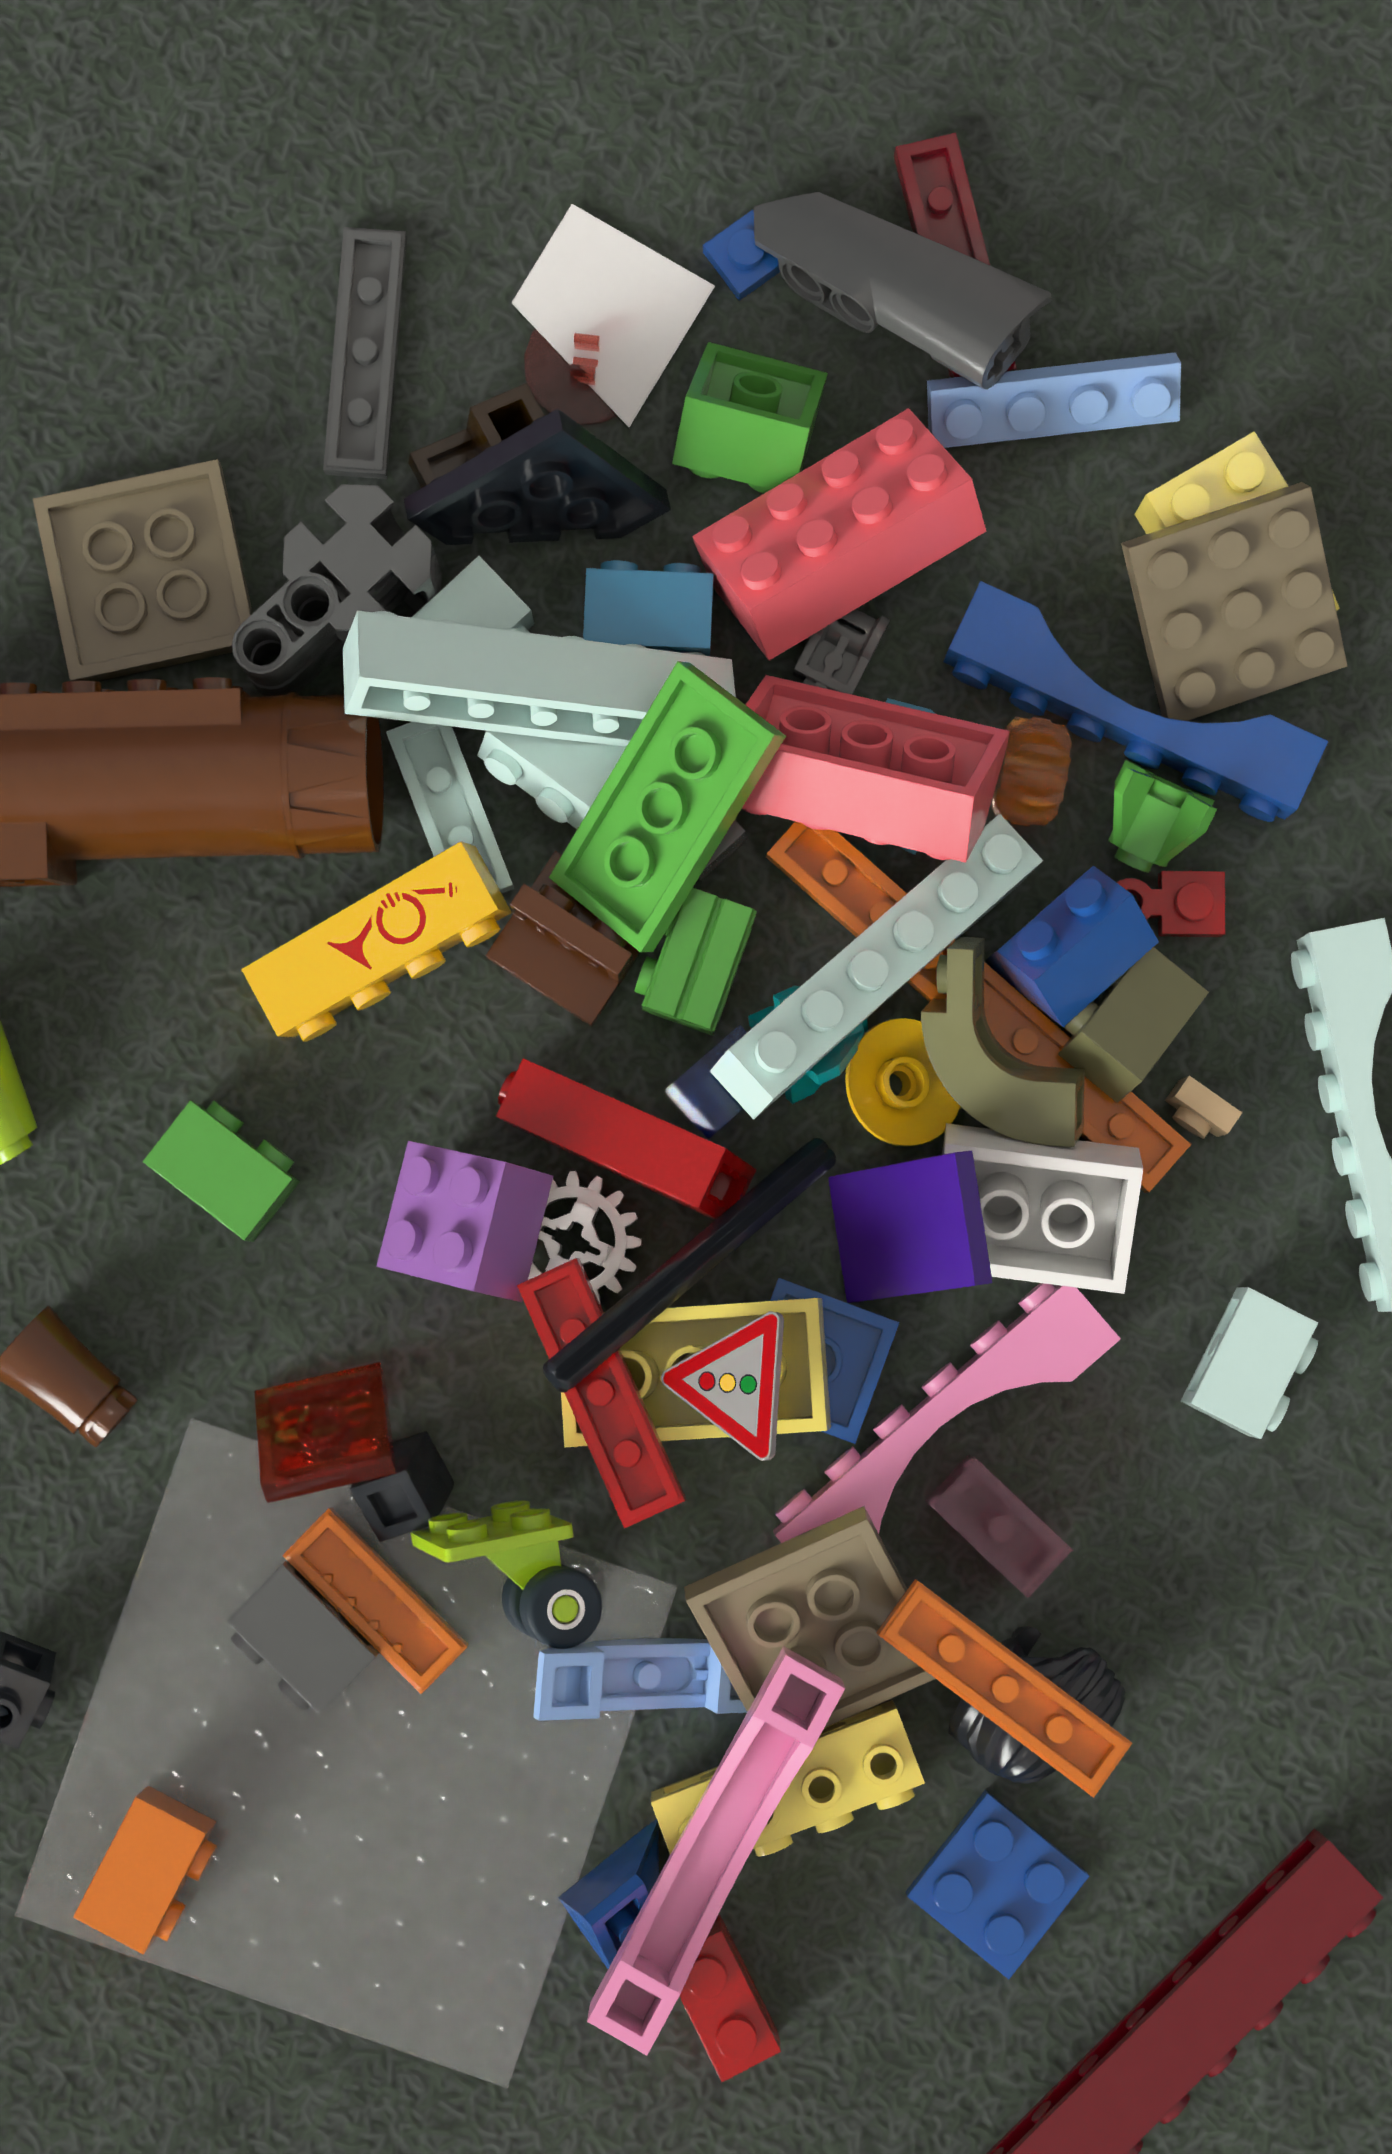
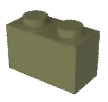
M1153 947L1106 989V993L1097 1004L1092 1001L1064 1026L1073 1035L1058 1055L1074 1068L1085 1069V1077L1118 1103L1144 1080L1209 992Z

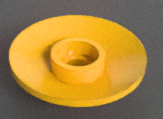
M908 1018L892 1019L879 1023L864 1033L856 1054L846 1067L845 1076L847 1097L858 1121L876 1138L898 1146L919 1145L940 1136L945 1131L946 1123L952 1124L960 1105L945 1089L930 1062L924 1043L921 1021ZM891 1074H895L902 1081V1090L898 1096L894 1095L890 1088L889 1078Z

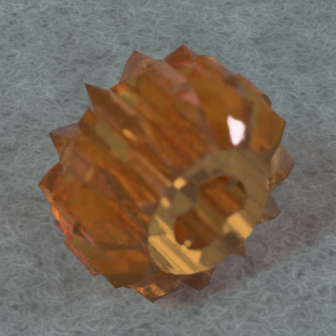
M1031 716L1030 719L1015 717L1003 729L1010 731L1009 741L991 801V807L995 817L1001 814L1005 819L1010 820L1012 824L1029 827L1030 824L1046 826L1056 817L1059 804L1063 801L1064 789L1068 781V769L1071 762L1070 750L1072 742L1066 725L1051 723V719Z

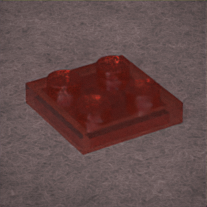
M380 1362L254 1391L260 1485L267 1503L396 1474L387 1388Z

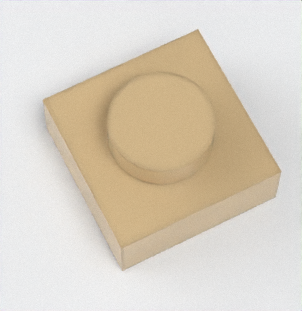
M1190 1075L1180 1079L1165 1099L1167 1103L1177 1109L1172 1118L1187 1131L1202 1139L1209 1132L1216 1137L1228 1134L1242 1114L1241 1111Z

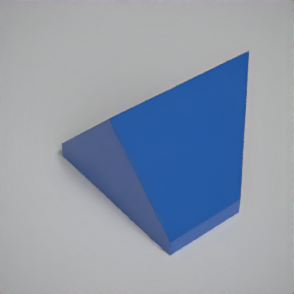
M657 1819L644 1827L558 1897L607 1969H609L659 1876V1823Z

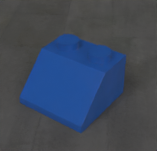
M1092 866L994 952L986 962L1009 984L1059 1025L1064 1027L1159 941L1133 895L1095 866Z

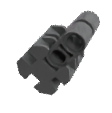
M341 484L325 499L326 503L340 516L345 524L324 544L302 522L284 536L283 575L289 581L239 626L234 633L232 641L234 657L257 691L263 696L287 695L289 692L299 693L343 652V646L357 610L365 612H391L404 600L417 613L441 591L442 572L431 540L416 525L406 534L402 531L395 521L391 510L394 501L378 485ZM326 612V614L317 621L309 622V620L314 615ZM280 654L274 662L262 666L267 658Z

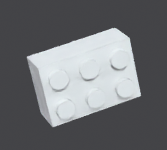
M946 1123L942 1155L963 1151L973 1152L992 1277L1125 1293L1143 1175V1164L1139 1148L1081 1140L1077 1141L1075 1147L1032 1144L1010 1138L992 1129Z

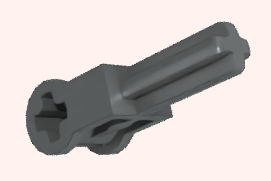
M857 609L853 610L811 635L794 668L793 675L802 679L804 684L853 695L891 619L883 615L875 619Z

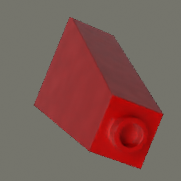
M524 1058L518 1070L511 1072L507 1076L499 1092L498 1103L500 1108L496 1114L497 1118L713 1220H716L745 1195L756 1172L755 1168L725 1147Z

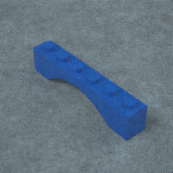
M980 581L943 661L954 667L952 675L969 686L986 689L988 683L1011 693L1009 701L1019 709L1038 716H1043L1045 710L1069 720L1066 727L1077 736L1093 742H1101L1103 736L1126 746L1124 755L1130 760L1153 769H1158L1160 763H1163L1184 773L1181 781L1188 787L1208 795H1216L1219 789L1240 799L1239 808L1243 812L1267 822H1273L1276 816L1285 820L1298 809L1328 743L1327 740L1271 714L1240 722L1203 724L1169 719L1136 708L1101 688L1073 663L1053 637L1038 607Z

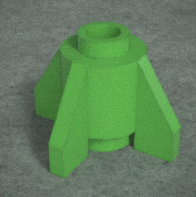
M1125 760L1115 780L1113 830L1108 839L1112 844L1119 847L1114 857L1133 868L1149 873L1153 864L1166 867L1172 858L1206 833L1217 811L1212 806L1215 800L1201 793L1185 789L1169 780L1154 775V773L1132 761Z

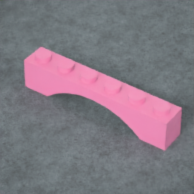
M1045 1283L1038 1284L1019 1301L1018 1304L1025 1311L1007 1328L999 1320L992 1324L970 1344L977 1353L958 1370L951 1362L948 1363L923 1384L921 1388L928 1396L910 1412L901 1404L884 1417L873 1428L879 1439L862 1454H859L854 1447H851L829 1465L824 1473L830 1478V1481L811 1497L803 1489L786 1502L775 1513L782 1523L773 1530L774 1535L783 1543L863 1506L866 1508L879 1534L881 1520L895 1484L913 1455L939 1427L970 1405L1004 1390L1041 1382H1071L1121 1338L1078 1288L1054 1286L1053 1284Z
M783 1646L593 1996L589 2007L588 2023L646 2056L648 2055L678 2000L704 1942L747 1858L787 1788L814 1748L842 1696L845 1686L840 1677Z

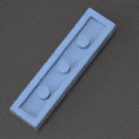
M1176 352L1007 371L989 389H982L964 377L928 380V428L944 448L1177 422L1180 421L1181 361Z

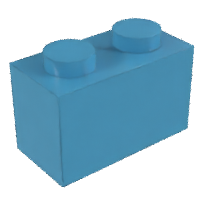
M619 560L605 561L601 563L600 569L586 568L583 639L618 645L638 644L649 649L680 653L699 652L710 656L713 573H701L699 566L687 563L667 564L663 567V571L638 570V565L635 563Z

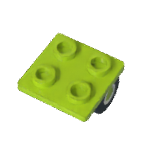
M511 1501L492 1506V1516L468 1520L467 1513L443 1514L429 1518V1528L411 1532L412 1546L444 1562H455L480 1556L488 1558L508 1576L502 1592V1606L507 1619L517 1630L533 1637L539 1642L557 1649L572 1648L587 1640L597 1628L602 1613L600 1592L596 1584L586 1574L561 1563L558 1541L573 1538L572 1523L550 1515L549 1509L530 1508L529 1501Z

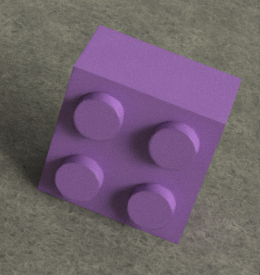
M408 1141L376 1267L478 1293L522 1302L523 1298L517 1285L527 1281L553 1176L504 1161Z

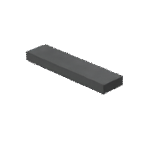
M344 227L323 465L325 475L377 479L388 478L407 248L406 231Z

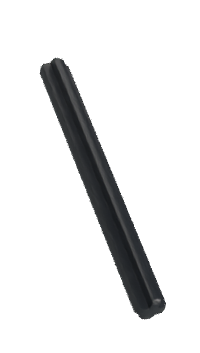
M813 1138L544 1363L543 1373L554 1388L562 1393L574 1388L830 1170L836 1163L835 1153L828 1148L824 1140Z

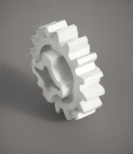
M569 1171L566 1186L558 1187L556 1182L552 1180L546 1207L561 1199H578L574 1203L571 1213L553 1220L543 1217L538 1239L544 1242L550 1258L545 1272L575 1258H579L582 1265L593 1262L604 1267L605 1269L601 1274L590 1280L600 1304L598 1289L604 1285L615 1293H619L622 1290L619 1281L615 1277L619 1269L628 1272H635L637 1266L631 1260L625 1258L626 1249L640 1247L642 1240L634 1236H627L625 1228L632 1225L638 1218L635 1212L620 1215L616 1210L624 1198V1194L620 1190L612 1193L607 1198L600 1194L603 1187V1178L596 1176L590 1182L588 1188L580 1187L578 1173L576 1171ZM599 1208L607 1214L612 1223L615 1233V1247L599 1240L593 1224ZM574 1223L584 1226L581 1236L590 1242V1246L599 1249L601 1253L600 1255H595L588 1251L585 1254L574 1251L569 1260L564 1259L560 1256L562 1245L554 1240L555 1237L545 1233L544 1228L548 1227L555 1231L559 1229L570 1231ZM532 1261L528 1280L542 1274L534 1261Z

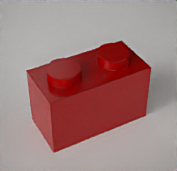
M718 1915L679 1997L721 2082H724L780 2053L781 2046L779 2032L721 1915Z

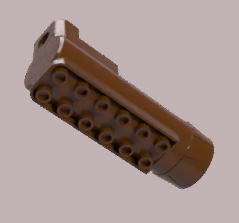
M220 677L193 679V689L186 690L167 687V681L159 679L127 681L128 691L102 689V683L96 681H68L62 683V693L37 691V685L32 683H1L0 887L77 885L76 860L247 855L304 858L306 854L379 852L384 826V767L379 718L345 714L344 695L299 696L297 692H289L287 695L251 697L243 691V687L232 686V679Z

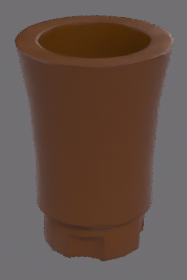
M50 1305L44 1308L21 1331L0 1356V1382L38 1405L73 1434L79 1430V1433L94 1447L100 1445L138 1401L137 1397L130 1391L118 1385L121 1379L101 1363L72 1334Z

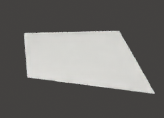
M571 204L513 299L512 304L615 414L630 427L715 285Z

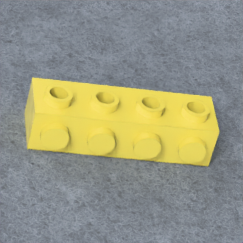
M893 1700L859 1712L823 1729L814 1748L787 1788L753 1848L756 1856H766L788 1847L793 1843L791 1835L815 1826L818 1833H825L845 1826L854 1820L852 1811L876 1802L878 1809L884 1810L903 1804L915 1796L912 1788L925 1784ZM718 1767L651 1792V1804L670 1854Z

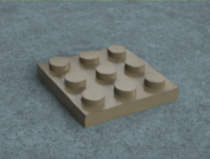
M218 459L33 498L70 681L97 682L233 652L232 641L234 633L253 612L223 469Z
M1300 482L1121 543L1162 717L1188 721L1347 667L1315 504L1309 485Z
M864 1506L684 1587L688 1606L747 1712L783 1646L842 1679L845 1690L824 1728L936 1679L876 1634L907 1591V1588Z

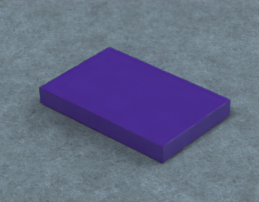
M972 1151L949 1153L828 1177L847 1303L993 1283Z

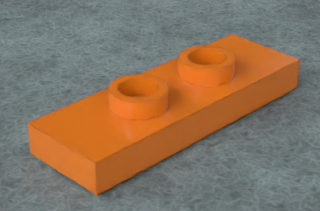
M332 1507L328 1508L282 1555L420 1694L469 1646Z

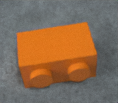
M147 1786L132 1802L73 1918L143 1955L157 1937L168 1942L187 1906L177 1900L188 1877L199 1882L218 1845L208 1840L217 1821Z

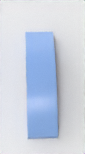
M641 1638L583 1642L567 1649L551 1647L539 1651L533 1716L538 1721L600 1718V1711L706 1707L716 1714L747 1713L707 1639Z

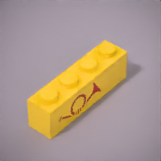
M460 841L241 970L278 1037H296L300 1035L302 1041L306 1042L335 1027L337 1022L333 1016L354 1004L359 1011L389 996L391 991L387 984L409 973L412 979H416L437 969L446 962L442 953L464 941L466 947L469 948L494 936L501 930L497 921L512 912L476 846Z

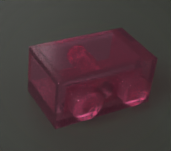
M969 1454L925 1500L932 1509L1027 1598L1031 1596L1073 1550L978 1459Z

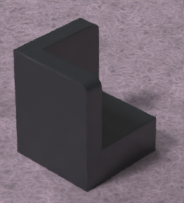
M424 1431L373 1449L350 1487V1491L378 1541L382 1542L428 1527V1519L440 1515L454 1487V1480L428 1432Z

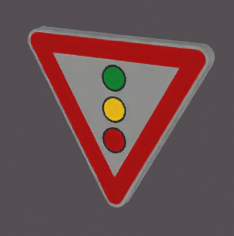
M772 1311L668 1368L661 1376L662 1384L762 1461L771 1460L776 1450L784 1318L779 1312Z

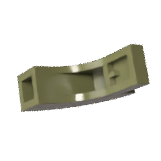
M958 937L947 948V955L939 956L937 964L938 993L947 994V999H932L921 1011L925 1047L938 1078L953 1099L969 1115L990 1129L1027 1143L1075 1147L1083 1133L1085 1069L1044 1067L1029 1064L1014 1057L999 1044L988 1026L984 1011L985 938Z

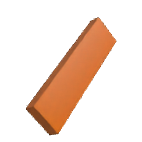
M916 1579L876 1632L877 1635L1093 1798L1132 1745L1130 1740Z

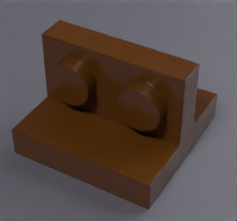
M555 851L531 888L526 884L522 885L510 903L513 915L485 956L592 1027L641 952L549 878L562 856Z

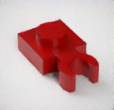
M1161 871L1158 874V889H1151L1145 882L1135 878H1126L1117 882L1138 898L1139 907L1146 920L1148 918H1158V936L1222 937L1225 935V872Z

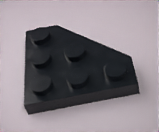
M559 408L537 418L527 427L498 444L486 448L476 457L447 474L435 478L428 485L404 498L407 520L446 545L472 544L473 534L507 532L509 543L559 541L561 530L594 529L596 539L622 538L671 510L667 489Z

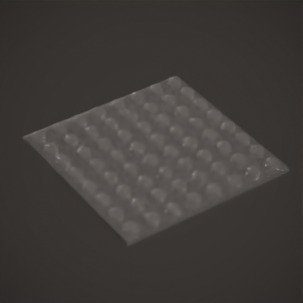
M191 1418L14 1916L508 2088L568 1912L558 1897L578 1882L636 1710L600 1711V1718L538 1721L533 1716L539 1651L551 1647L522 1633L509 1622L502 1606V1592L508 1576L488 1558L480 1556L455 1562H444L412 1546L411 1532L379 1542L350 1491V1487L357 1474ZM444 1505L440 1515L467 1512ZM332 1507L469 1646L422 1694L379 1653L354 1681L319 1715L311 1706L306 1711L296 1707L277 1685L282 1677L265 1660L257 1665L235 1646L231 1636L236 1631L226 1621L287 1561L282 1555L328 1508ZM467 1513L468 1520L481 1518ZM559 1545L561 1563L586 1574L596 1584L601 1595L602 1613L599 1624L593 1634L584 1642L661 1637L678 1585ZM150 1786L217 1821L208 1840L218 1846L199 1882L188 1877L177 1900L187 1906L168 1942L157 1937L143 1955L74 1919L73 1916L132 1802L143 1789Z

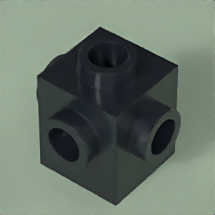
M0 1631V1743L19 1749L29 1727L32 1726L40 1729L52 1706L55 1691L48 1688L51 1684L56 1652Z

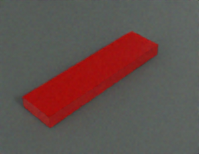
M579 1258L570 1260L517 1285L549 1359L604 1314ZM619 1348L574 1388L564 1393L624 1528H627L687 1499Z

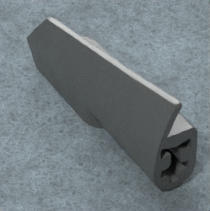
M820 192L787 197L754 206L755 246L778 258L781 275L795 293L861 332L870 333L878 325H881L929 353L933 360L982 389H989L994 386L1024 350L1030 340V317L1051 302V293Z

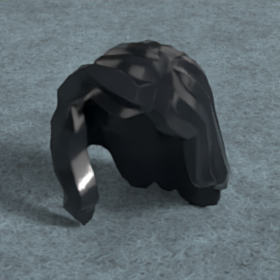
M1031 1626L1018 1627L1013 1631L1011 1638L1000 1642L1111 1727L1114 1725L1122 1710L1125 1700V1689L1120 1685L1121 1682L1114 1678L1115 1673L1107 1668L1106 1660L1101 1658L1094 1649L1080 1647L1062 1657L1055 1658L1028 1657L1029 1652L1041 1636V1633ZM961 1700L949 1721L948 1734L970 1751L972 1758L986 1770L1010 1781L1026 1784L1038 1782L1056 1771L1055 1768L965 1700Z

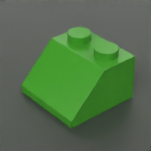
M708 342L685 397L672 464L688 468L693 474L700 477H724L747 483L758 492H768L802 471L828 373Z

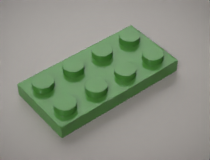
M677 661L549 878L639 952H653L786 735L689 662Z

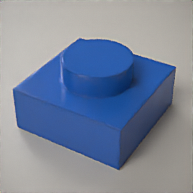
M751 210L703 244L704 255L739 301L780 272L778 258L755 246L754 210Z

